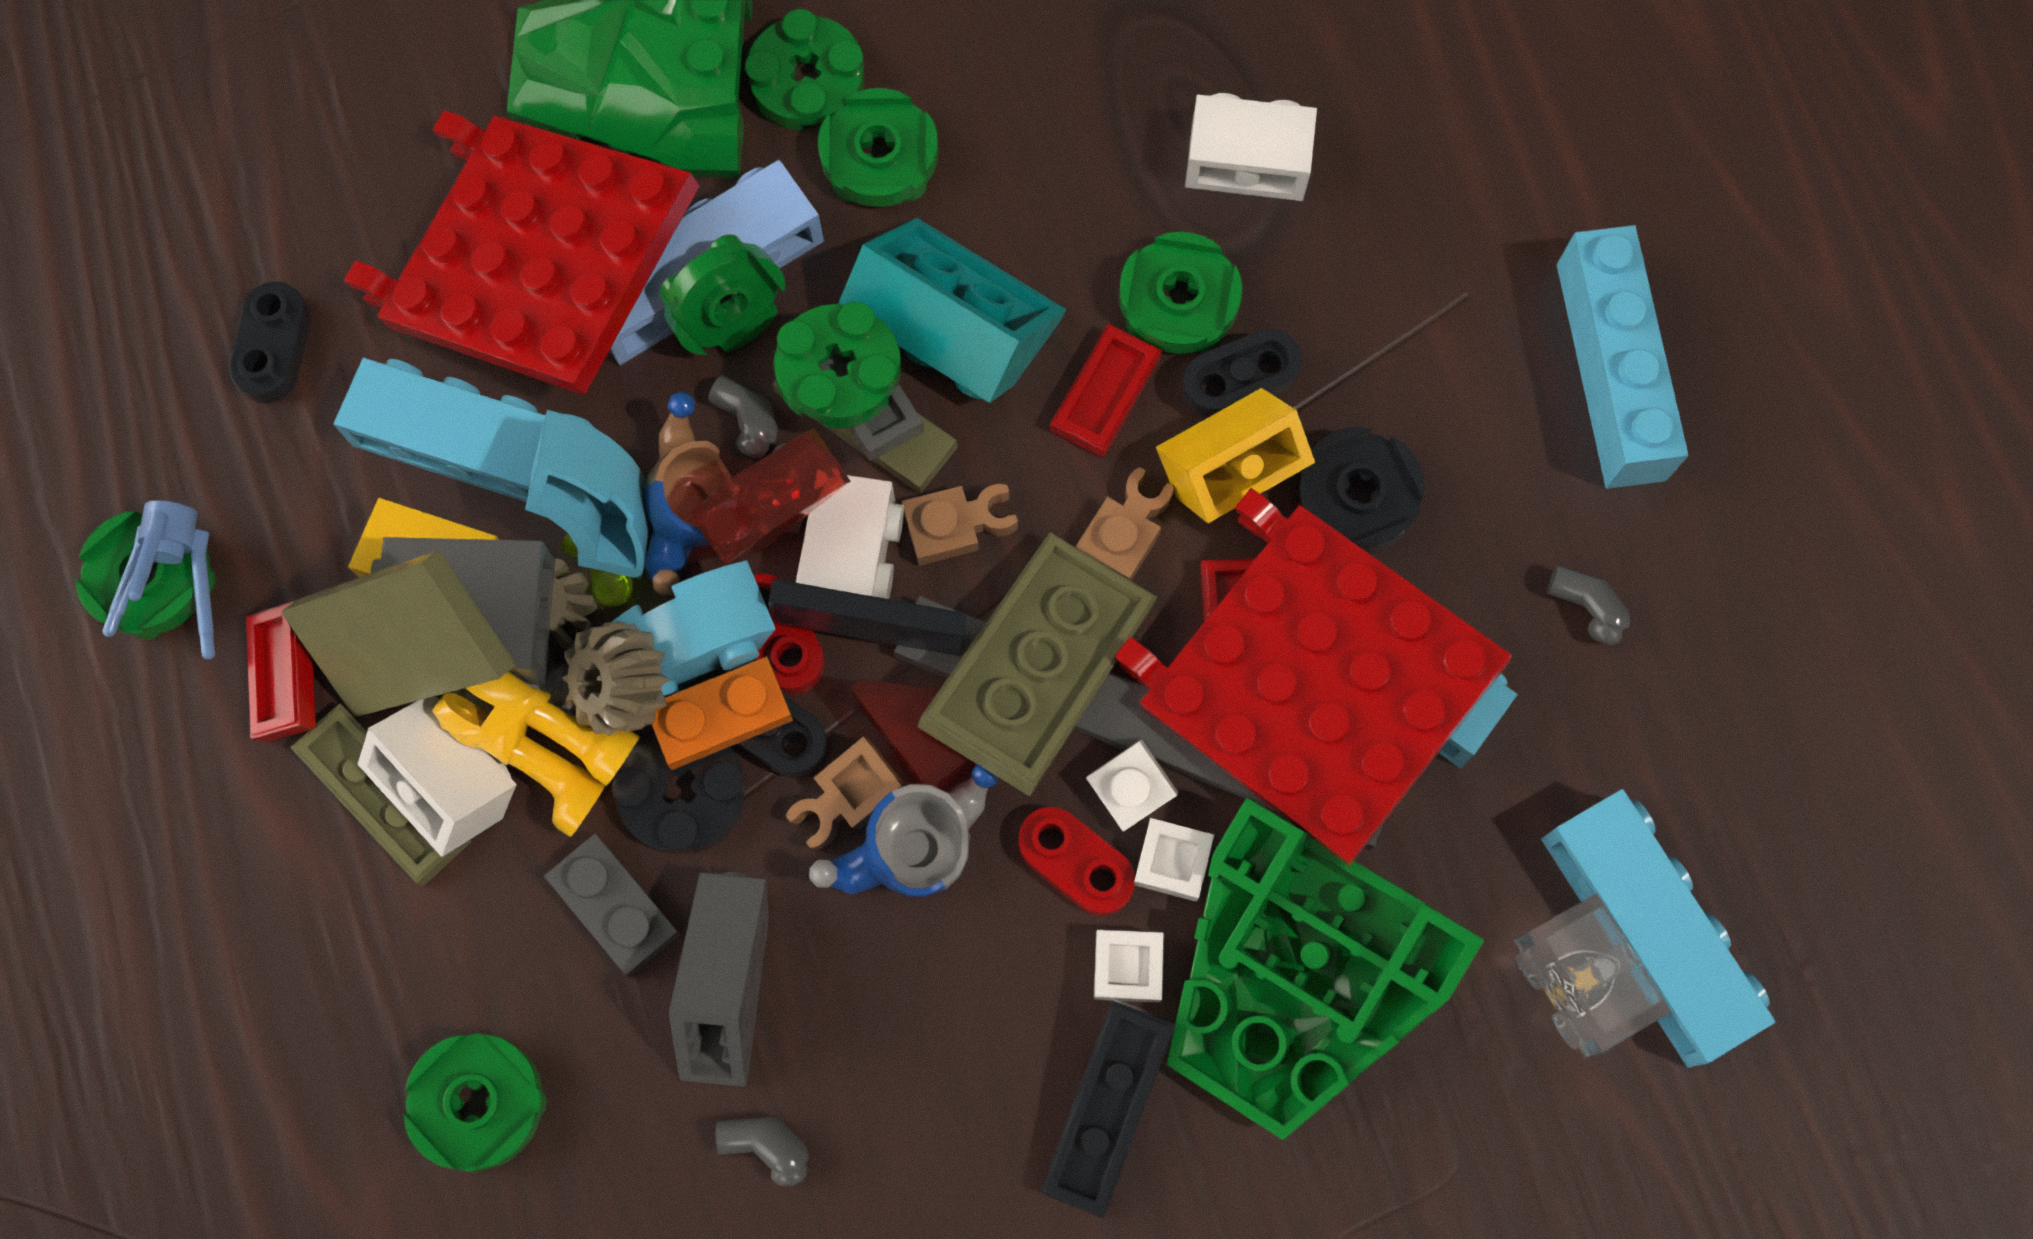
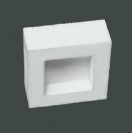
M1142 739L1086 777L1122 831H1125L1178 794V791Z
M1150 818L1134 880L1135 886L1197 902L1214 834Z
M1097 930L1094 1000L1111 1001L1112 998L1120 1001L1160 1003L1162 1001L1163 933Z

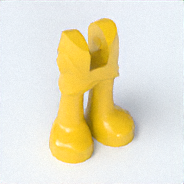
M509 671L500 679L466 688L476 697L493 705L494 708L491 713L464 696L456 693L444 694L432 709L434 715L440 721L441 728L447 730L458 742L472 748L483 749L499 759L504 765L510 764L544 786L554 798L552 822L559 831L569 837H572L583 822L605 785L607 786L640 737L632 731H617L612 735H606L605 733L595 734L591 726L578 725L576 716L549 703L551 694L539 688L531 687ZM527 726L534 728L572 752L583 762L587 770L571 763L525 736Z

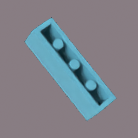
M1636 226L1575 232L1557 263V269L1605 488L1665 482L1689 455Z
M363 358L333 425L353 447L526 502L535 454L546 415L537 413L538 410L532 404L514 396L503 395L499 401L480 395V391L476 387L457 378L445 377L442 383L423 377V373L419 369L397 359H388L385 365Z
M1621 789L1556 827L1541 838V840L1687 1068L1708 1064L1776 1023L1767 1009L1770 1001L1761 983L1751 973L1743 972L1728 950L1731 947V941L1723 925L1712 914H1705L1690 892L1693 889V883L1684 866L1675 857H1667L1653 835L1656 829L1648 811L1637 800H1630L1625 791Z

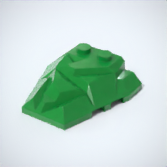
M543 0L520 6L517 10L507 113L510 119L577 140L585 136L609 144L611 150L629 155L635 153L662 162L661 164L690 172L693 177L740 178L744 123L738 103L744 21H752L753 0Z
M1246 798L1212 855L1208 876L1211 877L1203 918L1199 917L1194 937V939L1198 940L1190 978L1185 980L1167 1065L1281 1140H1284L1346 1088L1351 1081L1398 1044L1404 1036L1430 1014H1433L1450 1000L1485 940L1355 860L1350 867L1309 837L1308 833Z

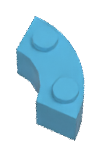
M547 410L535 454L525 510L549 518L568 532L578 549V566L641 579L650 524L645 511L644 487L646 479L632 457L619 444L594 428L586 419Z
M747 560L723 566L671 586L676 598L644 615L641 607L635 605L612 621L635 624L637 629L641 631L653 632L654 650L666 653L661 668L662 674L668 677L670 681L662 685L661 691L664 697L683 691L689 684L721 667L724 670H732L751 663L758 658V650L776 629Z

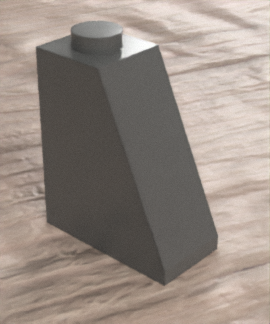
M383 537L381 559L376 558L373 561L370 574L439 550L514 660L515 666L509 672L531 685H545L556 560L542 541Z
M727 872L722 875L699 874L668 1013L680 1081L746 1087L769 921L766 879L751 878L739 872Z

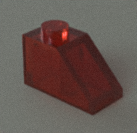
M811 429L732 477L691 510L689 514L723 564L727 566L765 549L851 481L817 431Z
M861 679L850 687L856 705L918 785H931L946 791L974 769L975 762L918 728L921 716L940 689Z

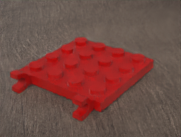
M444 110L432 130L438 137L454 142L450 151L455 157L468 161L399 279L395 280L381 270L355 260L343 281L348 286L365 292L363 300L368 305L381 309L377 317L389 329L585 395L696 194L699 184L690 172L497 116H493L486 130H483L468 119Z
M1250 488L1235 507L1236 512L1240 514L1237 520L1241 526L1268 543L1168 668L1131 636L1114 657L1120 662L1119 668L1149 690L1140 701L1141 708L1296 827L1308 833L1309 837L1350 867L1507 667L1512 655L1300 504L1287 519L1281 515L1279 510L1269 500L1253 488Z

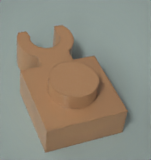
M1141 467L1135 469L1128 477L1125 490L1126 502L1124 505L1107 496L1076 545L1077 549L1132 581L1160 536L1161 527L1149 521V518L1159 516L1168 509L1174 486L1167 483L1159 496L1155 498L1142 496L1138 488L1144 481L1146 470Z
M1005 484L991 485L979 494L977 500L969 502L966 501L962 486L902 501L918 566L979 551L976 533L985 531L989 535L1003 537L1014 533L1018 529L1016 515L997 518L989 512L992 505L1009 500L1008 486Z
M863 736L814 777L825 793L817 799L808 798L796 802L788 810L786 817L791 823L798 825L807 816L816 813L820 819V828L815 835L806 841V844L811 849L821 850L828 847L836 839L839 832V823L842 820L846 819L852 828L860 830L869 822L876 805L891 791L906 785L871 740Z

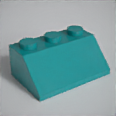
M918 218L862 245L838 303L844 305L854 301L865 303L871 307L875 316L885 322L897 340L898 346L904 349L906 356L910 360L921 366L933 367L954 380L957 388L964 394L976 399H984L989 403L1016 384L1066 312V309Z

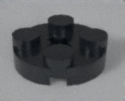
M1350 427L1327 435L1314 446L1311 452L1315 463L1301 470L1298 476L1297 504L1298 506L1299 504L1366 552L1371 553L1385 549L1405 536L1419 514L1425 482L1419 462L1404 443L1394 437H1391L1389 441L1381 435L1371 434L1372 429ZM1357 477L1361 484L1372 482L1376 490L1370 494L1369 503L1361 504L1357 500H1351L1345 492L1350 487L1349 478Z
M654 730L638 739L630 754L619 768L612 783L613 797L616 800L619 816L624 825L640 842L661 853L673 854L672 852L686 853L690 851L696 853L714 847L732 832L739 822L744 809V773L742 764L731 747L671 770L667 765ZM687 773L696 777L691 784V788L696 796L691 802L686 803L680 798L672 804L665 801V797L669 792L666 783L671 777L675 775L682 778Z

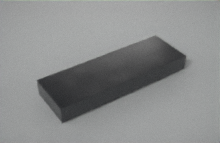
M779 579L772 582L768 601L771 619L776 624L960 656L967 618L964 612Z
M1112 998L1041 1188V1194L1104 1219L1176 1022Z

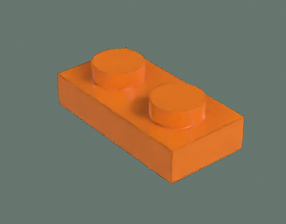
M766 656L665 697L666 706L655 711V720L652 726L667 765L671 770H674L789 723L793 719Z

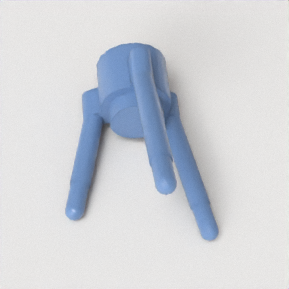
M156 500L145 503L141 526L137 527L133 550L102 630L106 637L115 635L129 600L138 601L141 599L153 562L180 564L183 562L184 554L189 553L191 554L201 654L207 660L214 658V629L206 559L210 533L195 529L198 512L195 509L170 501Z

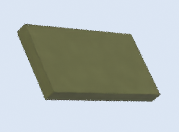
M1050 532L920 718L918 728L1021 792L1031 796L1116 665L1115 654L1130 636L1134 637L1158 597Z
M439 550L297 599L281 611L354 717L497 680L515 666L514 660Z

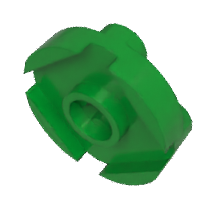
M806 9L790 11L784 16L782 21H778L764 30L752 45L745 63L748 82L757 108L770 121L790 130H803V125L822 123L829 113L832 117L837 110L845 106V98L855 92L864 90L863 53L854 36L837 22L815 16ZM802 64L816 65V72L819 77L813 80L806 76L798 82L794 80L796 75L795 68Z
M866 89L855 92L845 98V106L838 109L832 117L830 113L822 122L818 135L821 166L824 175L833 185L835 194L843 201L855 202L870 207L892 206L904 201H913L920 198L926 191L927 182L934 174L938 162V138L933 119L927 112L925 116L920 108L914 106L911 97L893 89ZM873 138H885L886 146L894 148L885 157L874 158L871 154L863 152V148L872 147Z
M1170 232L1155 237L1153 244L1144 247L1139 253L1137 249L1128 258L1122 271L1119 304L1126 320V328L1129 334L1168 353L1186 354L1214 349L1220 343L1222 336L1232 327L1238 314L1242 298V281L1236 266L1234 265L1233 269L1230 261L1222 255L1223 249L1205 236L1191 232ZM1176 281H1183L1188 283V292L1197 295L1194 300L1186 301L1185 304H1176L1172 302V298L1165 296L1163 289L1173 290Z
M723 235L717 238L707 251L695 257L679 273L668 277L662 283L659 297L665 305V322L681 345L694 354L707 355L702 347L711 348L718 345L725 353L739 349L758 337L774 320L779 309L773 301L777 295L778 287L784 293L785 278L780 268L763 248L755 244L743 243L736 235ZM730 294L731 298L723 304L719 302Z
M857 301L849 302L845 305H823L802 313L793 321L784 324L779 330L777 336L778 345L774 355V370L779 392L792 411L801 417L802 413L810 418L821 420L822 426L848 428L875 418L888 405L889 396L895 390L896 383L898 385L901 375L900 351L894 334L885 322L875 316L871 307ZM832 355H841L853 360L847 364L848 374L842 377H837L832 369L822 371L820 365L828 362V357Z
M138 511L120 513L106 520L87 538L79 555V558L84 563L80 571L81 581L76 578L78 597L84 608L103 624H105L110 606L133 550L137 527L141 526L143 514H140ZM206 550L209 589L211 592L215 584V573L210 567L209 553ZM184 554L183 562L180 564L157 563L155 577L145 585L141 599L138 601L129 600L116 632L129 634L142 640L154 639L161 633L181 625L194 614L196 602L191 554Z
M477 1033L446 1038L432 1046L422 1055L414 1065L405 1088V1091H409L406 1099L407 1114L403 1113L405 1129L411 1142L429 1161L440 1167L467 1172H480L507 1163L528 1145L538 1128L541 1116L545 1112L547 1101L546 1094L541 1086L539 1072L530 1057L520 1047L500 1037ZM467 1085L477 1091L485 1086L489 1091L490 1095L485 1101L489 1109L482 1118L472 1114L464 1120L458 1113L465 1103L459 1094Z

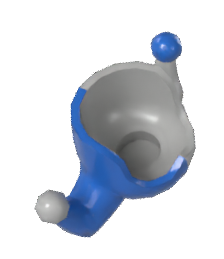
M975 764L971 775L972 778L956 785L948 793L931 785L909 784L891 791L876 805L866 828L864 844L844 855L838 856L833 862L830 860H817L809 868V879L817 888L831 887L836 891L851 895L882 884L890 890L912 897H928L946 890L961 876L969 857L970 833L968 830L984 810L988 788L997 785L999 777Z

